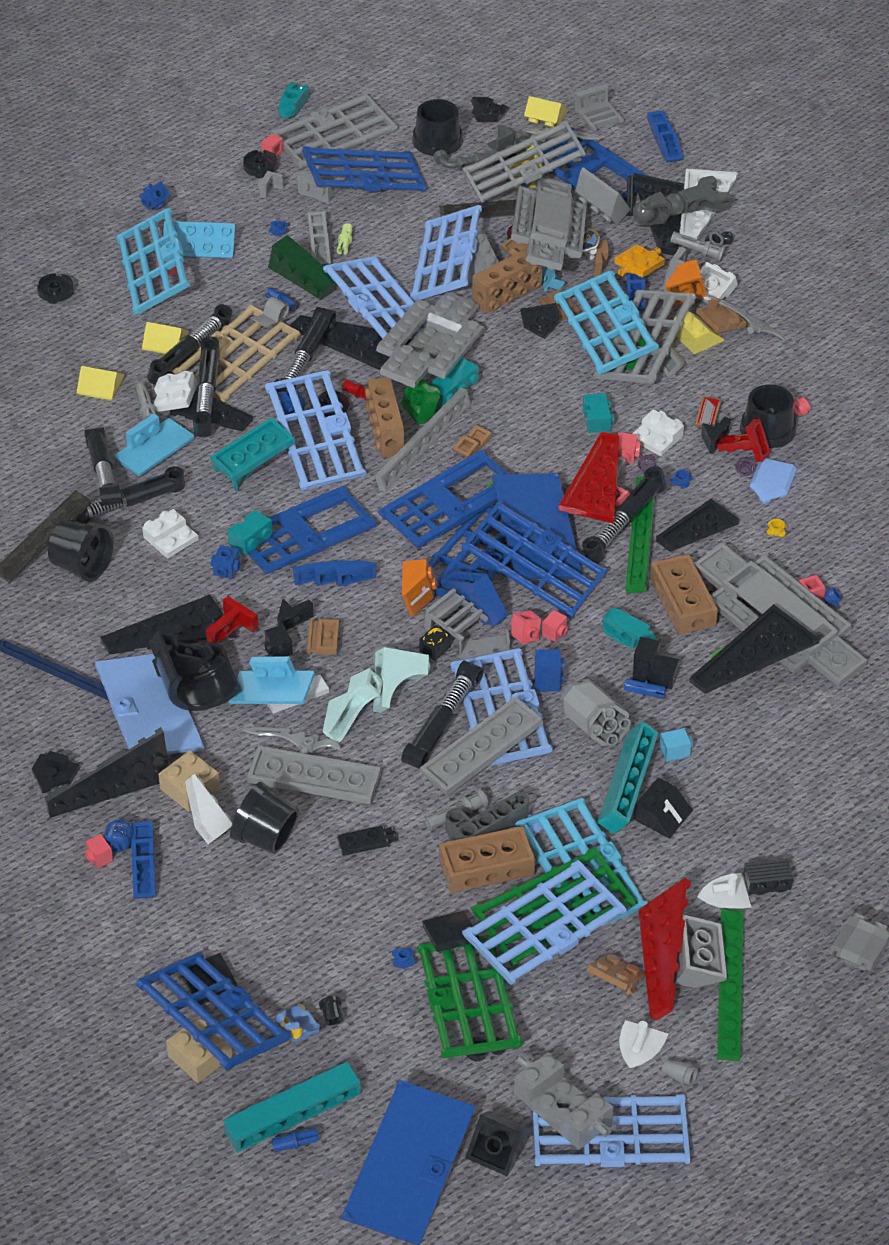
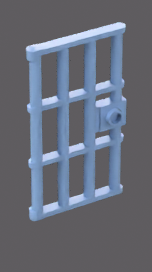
M476 205L425 222L423 243L420 246L421 252L417 270L415 271V281L412 293H410V298L413 301L468 285L467 277L470 262L473 259L472 253L476 251L477 239L475 236L478 233L477 225L480 212H482V206ZM472 215L469 231L461 233L464 218ZM456 220L454 235L446 237L448 223ZM441 225L438 240L430 242L433 227ZM452 244L449 260L441 262L443 247ZM436 249L433 265L425 267L428 251ZM463 264L460 279L452 282L454 267ZM447 268L444 284L436 286L438 272ZM431 273L428 289L420 291L423 276Z
M377 256L330 264L323 268L324 272L328 273L340 287L342 293L349 298V304L357 313L361 312L362 317L372 325L382 339L388 333L375 318L382 317L393 328L396 322L390 315L398 314L402 318L405 312L414 304L413 300L398 284V281L383 267ZM373 265L386 281L379 282L366 266ZM358 267L371 284L364 285L351 268ZM343 270L355 284V287L349 288L336 271ZM392 287L406 305L399 306L385 288ZM377 290L391 307L384 309L370 291ZM418 328L411 338H414L421 329Z
M329 370L271 382L265 385L266 392L269 393L277 414V422L291 434L287 422L298 419L307 447L297 449L295 443L288 447L289 457H292L300 480L299 486L301 491L367 475L354 444L355 439L350 433L351 426L346 412L343 413L342 403H339L333 387ZM323 379L332 403L331 405L321 407L312 381ZM305 383L314 409L303 411L294 385ZM287 387L296 413L284 414L276 389ZM334 411L336 414L326 418L324 416V413ZM317 416L326 442L314 443L305 417ZM343 434L344 438L337 440H333L332 436ZM347 445L356 471L344 472L336 449L337 446ZM329 450L337 472L336 476L326 477L317 451ZM310 453L319 480L308 482L299 455Z
M518 648L465 659V661L483 667L482 664L494 662L501 686L489 688L485 673H483L479 683L481 690L466 692L461 701H463L469 721V731L478 725L471 700L483 698L488 716L496 711L491 696L502 693L506 703L517 697L538 716L543 718L542 713L538 711L540 708L535 689L531 688L533 684L528 678L522 659V649ZM514 658L521 681L509 684L502 660ZM463 660L454 661L450 664L452 672H455V676ZM521 689L524 690L523 692H518V693H514V694H512V692H511V691H516V690H521ZM543 725L536 729L540 742L539 747L528 749L526 739L524 738L518 743L520 751L511 753L507 751L490 765L551 753L553 749L548 743Z
M577 860L571 864V867L545 883L538 884L537 888L508 906H502L498 912L474 927H468L463 930L462 934L501 976L512 985L516 979L546 960L550 961L557 953L563 955L579 944L581 938L588 937L592 931L619 914L623 915L627 910ZM578 872L586 879L558 897L550 891V889ZM591 886L600 893L571 912L564 905V903ZM542 894L550 901L520 921L512 914ZM605 900L614 907L585 926L577 919ZM556 908L564 915L534 935L526 928ZM505 917L512 924V926L483 944L475 937ZM571 922L577 931L572 933L565 925ZM517 932H520L526 938V940L497 958L489 951ZM546 939L552 947L546 949L540 941ZM532 946L540 953L510 973L503 966V964Z
M685 1094L636 1097V1095H631V1097H602L612 1106H631L632 1115L613 1116L612 1125H632L633 1134L607 1135V1137L597 1135L584 1145V1154L540 1155L539 1145L573 1144L562 1135L539 1136V1126L551 1125L541 1117H538V1114L533 1111L535 1166H540V1164L590 1165L601 1163V1167H624L625 1163L640 1165V1163L685 1162V1164H690ZM563 1103L557 1105L558 1107H569L567 1104ZM636 1106H680V1115H637ZM681 1124L682 1134H639L638 1125ZM683 1143L684 1153H640L639 1144ZM589 1144H599L600 1154H589ZM624 1144H634V1153L624 1154Z

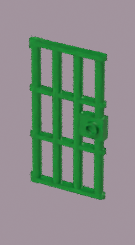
M593 847L587 850V853L561 866H554L550 871L518 887L513 886L511 890L481 905L478 903L472 906L471 910L476 918L482 922L486 919L483 913L515 897L519 899L523 896V893L536 888L540 883L550 880L571 867V864L577 860L585 864L595 859L600 868L591 873L597 879L607 875L612 883L605 887L610 893L618 890L624 898L619 902L625 908L635 906L636 902L598 850ZM582 876L570 883L565 880L560 883L561 887L551 892L558 897L586 879ZM595 891L581 899L577 895L572 898L573 903L567 905L566 908L571 912L600 893ZM543 895L512 914L516 918L527 913L529 915L535 909L550 901ZM611 905L593 915L588 911L583 914L585 919L580 922L585 926L614 907ZM557 910L538 919L526 928L530 933L538 929L542 930L546 925L555 922L564 915ZM505 917L487 928L486 931L492 938L497 935L494 929L509 921ZM571 922L565 925L572 933L577 931ZM517 932L497 946L504 954L509 950L506 945L524 936ZM546 939L540 941L545 948L551 946ZM532 946L508 962L511 966H515L517 962L538 951Z
M489 934L479 936V941L482 944L491 939ZM428 943L417 946V952L421 955L426 977L424 982L425 986L428 987L427 998L430 1011L434 1012L433 1021L437 1024L440 1037L442 1058L515 1049L523 1046L522 1038L518 1035L512 1012L514 1007L509 1001L504 978L492 965L490 970L479 971L472 944L456 947H464L470 972L457 974L451 949L442 951L448 976L435 977L429 955V952L436 951L433 944ZM496 947L489 950L495 958L498 957ZM495 978L501 1004L487 1005L481 980ZM472 981L479 1007L465 1009L459 983ZM449 984H450V986H451V987L437 988V986H442V985H449ZM456 1008V1011L443 1013V1010H450ZM503 1013L510 1039L496 1041L490 1015ZM481 1016L487 1043L474 1044L468 1018ZM459 1020L465 1046L451 1048L446 1021Z

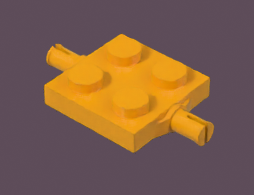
M635 245L616 256L614 264L622 267L618 270V274L621 276L633 273L643 278L663 266L665 258L659 256L661 250L658 247L649 251L643 246Z

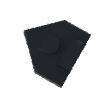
M472 97L471 100L473 105L472 113L477 122H497L507 113L509 107L504 104L500 106L489 97Z
M556 303L520 309L523 327L543 339L548 337L560 321Z
M49 751L47 755H39L32 767V773L39 784L42 794L51 791L50 789L71 784L80 768L79 764L69 762V756Z

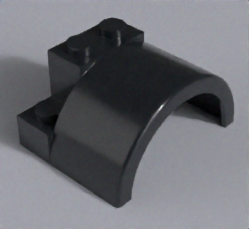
M157 631L149 640L155 657L152 663L157 676L162 678L170 701L178 708L189 711L211 709L226 703L241 691L223 645L206 642L201 647L176 641L174 634ZM202 666L209 669L207 671L199 673V669Z

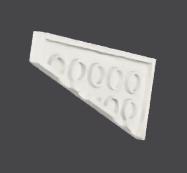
M686 169L684 189L697 186L700 178L714 176L718 181L715 191L728 193L738 178V172ZM702 209L682 213L680 234L699 240L716 212Z

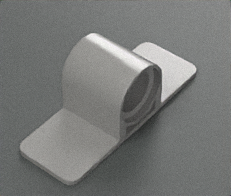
M271 297L266 302L263 314L254 317L253 320L265 327H269L294 317L296 313L289 311V305L275 297Z

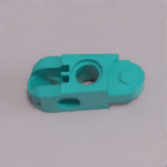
M291 82L286 87L278 106L279 116L290 118L298 115L309 99L308 85L303 86Z
M610 608L602 618L604 634L632 649L638 644L640 637L658 640L653 632L648 630L650 625L617 608Z

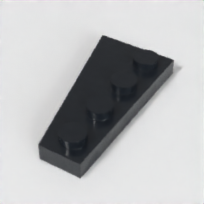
M195 390L189 407L169 410L170 415L185 416V419L193 420V415L197 412L198 391ZM213 398L212 423L219 424L220 427L243 432L253 421L252 415Z
M709 499L657 535L656 542L671 552L738 525L739 518L714 500Z

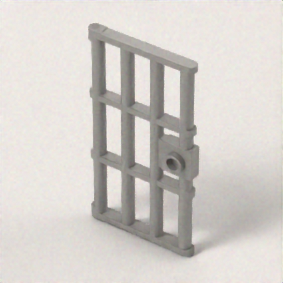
M364 93L360 97L337 106L334 105L330 109L322 108L312 112L310 117H304L300 121L280 129L271 130L270 134L281 137V135L303 126L307 128L308 131L283 140L285 152L303 169L308 164L306 159L301 160L298 156L303 154L302 147L292 150L289 145L314 136L317 141L304 146L310 148L323 146L328 149H349L361 143H367V141L388 132L397 131L398 127ZM363 102L369 105L348 115L342 112ZM371 112H375L378 115L356 125L351 122V120ZM336 114L339 118L334 119L332 115ZM382 121L387 124V126L365 135L360 132V130ZM314 122L318 127L314 128L311 123ZM342 124L348 127L324 138L319 134ZM353 133L357 137L333 148L329 144ZM313 155V156H312V158H323V159L329 157L328 155Z
M566 120L512 147L496 152V154L475 164L463 167L462 171L467 176L480 202L484 203L485 200L509 189L516 188L520 184L535 182L542 177V174L551 172L553 169L581 156L584 157L586 153ZM565 129L567 130V133H564V134H562V135H560V136H558V137H556V138H554V139H551V140H549V141H547V142H545V143H543V144H541V145H538V144H537V142H539V141H541V140H544V139H546V138H548V137H550V136H552V135H554V134H557V133H559V132H561V131H563V130H565ZM572 138V142L543 154L542 151ZM530 145H534V148L527 150L517 156H514L506 161H504L503 159L504 157H507ZM578 148L577 151L551 163L547 161L571 149ZM539 154V157L531 161H528L520 166H517L511 170H509L508 168L509 166H512L520 161H523L533 155ZM498 160L500 161L499 164L473 176L470 175V173ZM541 163H544V164H545V166H543V167H540V168L537 167V165H539V164H541ZM503 169L506 171L483 183H480L478 185L475 184V182L483 178H486L496 172H499ZM521 174V177L514 179L513 176ZM508 178L511 180L510 182L503 184L495 189H492L482 195L480 193V191L489 188L497 183H500Z
M636 290L635 298L633 299L636 308H638L642 298H651L642 319L644 326H654L650 334L654 342L662 327H671L662 348L639 357L631 374L622 373L627 364L625 363L616 367L614 372H606L599 375L595 371L593 376L605 380L654 384L663 360L669 354V348L679 328L682 327L683 320L691 304L694 303L696 295L693 293ZM658 300H667L659 318H650ZM675 301H684L676 319L666 320ZM637 328L627 332L635 346L641 336ZM620 335L612 338V344L617 352H624L622 356L631 353L626 345H619V343L625 344ZM636 346L637 350L643 347V346ZM607 351L602 361L603 364L610 362L612 359L609 351ZM648 355H658L649 374L639 375Z

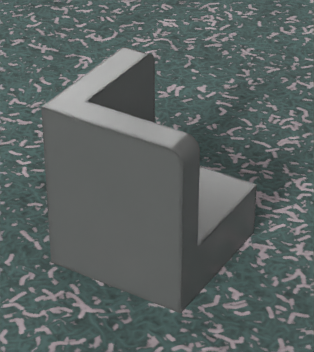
M505 125L499 126L498 138L488 143L491 149L503 150L509 145L514 146V132Z

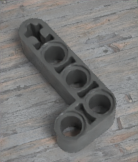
M522 792L514 793L471 819L460 809H451L445 815L446 833L454 841L509 829L515 826L517 821L526 819L529 816V797Z

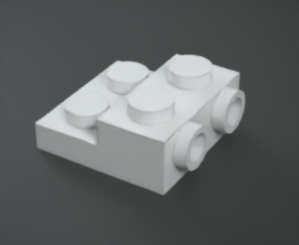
M706 262L700 272L707 296L699 299L708 304L707 300H711L708 295L720 299L728 298L738 285L736 276L731 272L723 271L716 264L712 265Z
M183 371L176 375L166 374L159 377L154 388L157 396L153 404L157 412L189 407L198 383L193 372Z
M653 409L642 419V425L632 434H637V441H641V446L662 456L683 436L684 425L679 419L673 420L667 417L665 412H657Z
M174 509L169 512L163 511L159 518L154 521L148 520L144 527H142L143 538L167 559L198 541V535L186 525L185 518Z

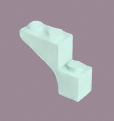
M370 668L351 676L348 692L330 700L328 703L323 733L337 743L343 740L360 710L369 701L380 696L383 680Z

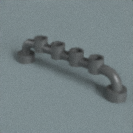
M520 131L514 136L516 144L529 139L525 131ZM526 148L507 156L508 159L517 156V153L524 151ZM492 149L489 153H475L472 157L468 158L461 156L456 161H448L449 156L446 151L438 150L433 157L437 164H442L447 168L459 167L462 171L463 167L477 163L503 150Z

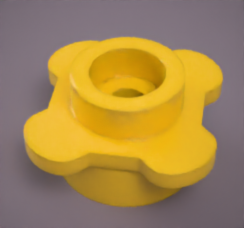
M772 519L768 522L767 526L769 529L766 533L769 536L784 537L786 535L785 528H787V524L783 520Z

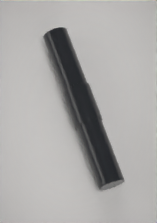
M629 175L627 176L626 204L631 210L626 216H633L634 176Z

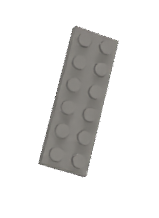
M514 697L421 766L420 771L448 796L543 725V719L517 697Z
M258 746L247 775V782L257 784L261 781L270 787L371 804L381 773V767Z

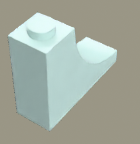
M386 647L375 653V674L383 682L380 696L374 698L373 712L382 713L390 708L393 692L402 681L420 680L428 675L430 671L429 655Z

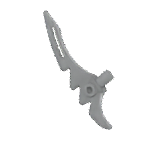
M538 128L524 130L526 133L535 135L542 133ZM572 130L577 138L585 140L601 139L588 133ZM561 131L557 134H554L544 140L539 141L538 144L541 145L549 141L550 139H554L564 134V132Z
M708 295V297L711 299L717 298L712 295ZM719 298L718 304L738 313L750 324L747 329L750 334L754 332H767L779 337L781 340H785L783 335L776 329L768 328L769 324L760 321L757 317L747 315V311Z
M242 728V731L257 736L270 735L289 740L298 747L299 753L312 754L314 750L321 747L341 749L339 743L329 738L318 741V734L305 737L307 734L305 731L290 734L291 729Z

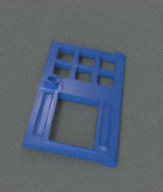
M577 138L582 148L587 146L594 150V152L590 155L586 154L584 157L581 156L580 158L583 160L577 164L573 161L566 163L571 168L566 170L562 177H558L554 169L550 172L565 183L572 184L574 189H576L580 171L583 167L593 174L605 166L625 180H627V176H633L634 173L646 175L606 147L593 140ZM566 140L542 152L543 154H546L560 145L563 146L565 144H568V142ZM578 148L571 149L555 158L567 156L577 151ZM634 184V194H635V193L637 192V190H636V187H635V184ZM626 191L620 194L624 201L626 200Z
M481 449L379 509L378 514L383 519H386L418 549L497 502L494 484L464 502H461L447 489L448 487L485 465L495 474L507 473ZM421 495L428 499L417 506L410 502ZM431 505L438 508V510L428 516L421 512ZM402 506H406L409 511L399 517L392 513ZM443 514L449 518V520L439 526L432 522ZM414 515L420 519L409 527L403 523ZM425 525L431 529L420 537L413 533Z
M341 486L268 517L272 520V525L279 523L282 528L274 531L270 538L259 544L262 545L269 542L272 546L271 548L262 552L254 549L248 555L265 574H268L377 527V524L348 493L347 488ZM343 502H347L359 515L352 520L319 534H316L304 521L308 517ZM285 534H289L292 538L280 544L275 541L276 538ZM295 544L301 548L289 555L284 551V549ZM275 553L282 557L270 563L264 559Z

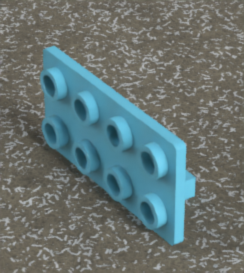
M173 221L175 231L178 234L177 238L181 242L183 250L181 256L233 258L235 224ZM164 222L163 237L168 235L166 222Z
M153 413L126 432L127 447L115 454L114 460L137 476H142L194 439V435L170 418L159 423V417Z
M251 657L249 663L253 671L239 672L237 681L241 691L229 700L230 704H304L315 673L314 671H295L290 657Z

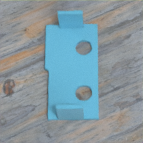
M545 266L542 268L544 291H547L548 287L560 290L565 282L555 279V270H550Z

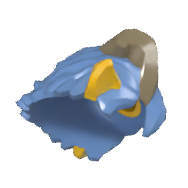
M298 1004L289 1010L281 1011L275 1016V1023L283 1031L291 1034V1038L281 1044L283 1046L291 1042L296 1043L305 1040L321 1031L320 1025L314 1020L309 1010H305L303 1004Z

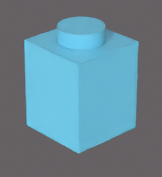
M684 728L660 733L659 747L666 762L690 756L693 740L691 736L687 735Z

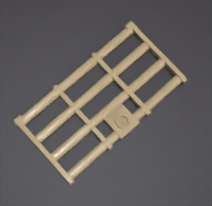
M248 305L247 309L228 326L225 325L221 332L216 331L211 335L219 340L220 358L218 364L226 368L217 376L216 387L231 373L240 376L223 393L215 390L213 397L225 403L229 396L246 381H250L254 374L271 359H275L277 354L294 339L297 340L301 333L285 323L279 322L274 324V327L257 342L250 339L249 337L263 325L255 322L242 334L234 330L250 315L259 316L263 314L262 310L253 305ZM281 330L289 334L272 350L263 346ZM229 334L236 339L233 341L227 335ZM242 343L250 346L232 364L224 360ZM201 347L179 368H175L173 373L175 375L182 373L200 359ZM257 351L265 355L246 372L238 368ZM199 371L194 375L195 378H196V380H197V382H198V373H199Z

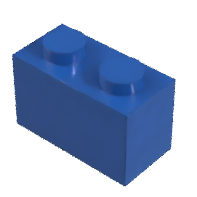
M560 649L535 650V692L560 691V684H564V671L561 670H565V659L560 657Z

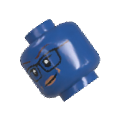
M116 819L108 823L103 838L111 847L112 852L119 853L129 848L133 829L127 821Z

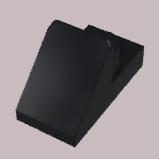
M724 416L720 423H716L715 427L702 423L701 437L710 454L716 452L718 449L717 443L730 433V418Z
M282 599L277 617V625H284L286 630H289L313 618V603L308 599L291 607L285 599Z

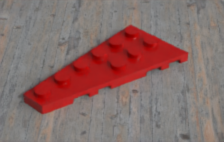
M601 431L559 504V511L614 524L619 435Z
M686 878L638 909L650 1018L655 1021L673 1011L676 990L673 980L674 973L678 972L679 969L676 959L677 953H681L685 927V920L682 918L684 908L688 906V899L685 898L686 890L690 889L691 881Z

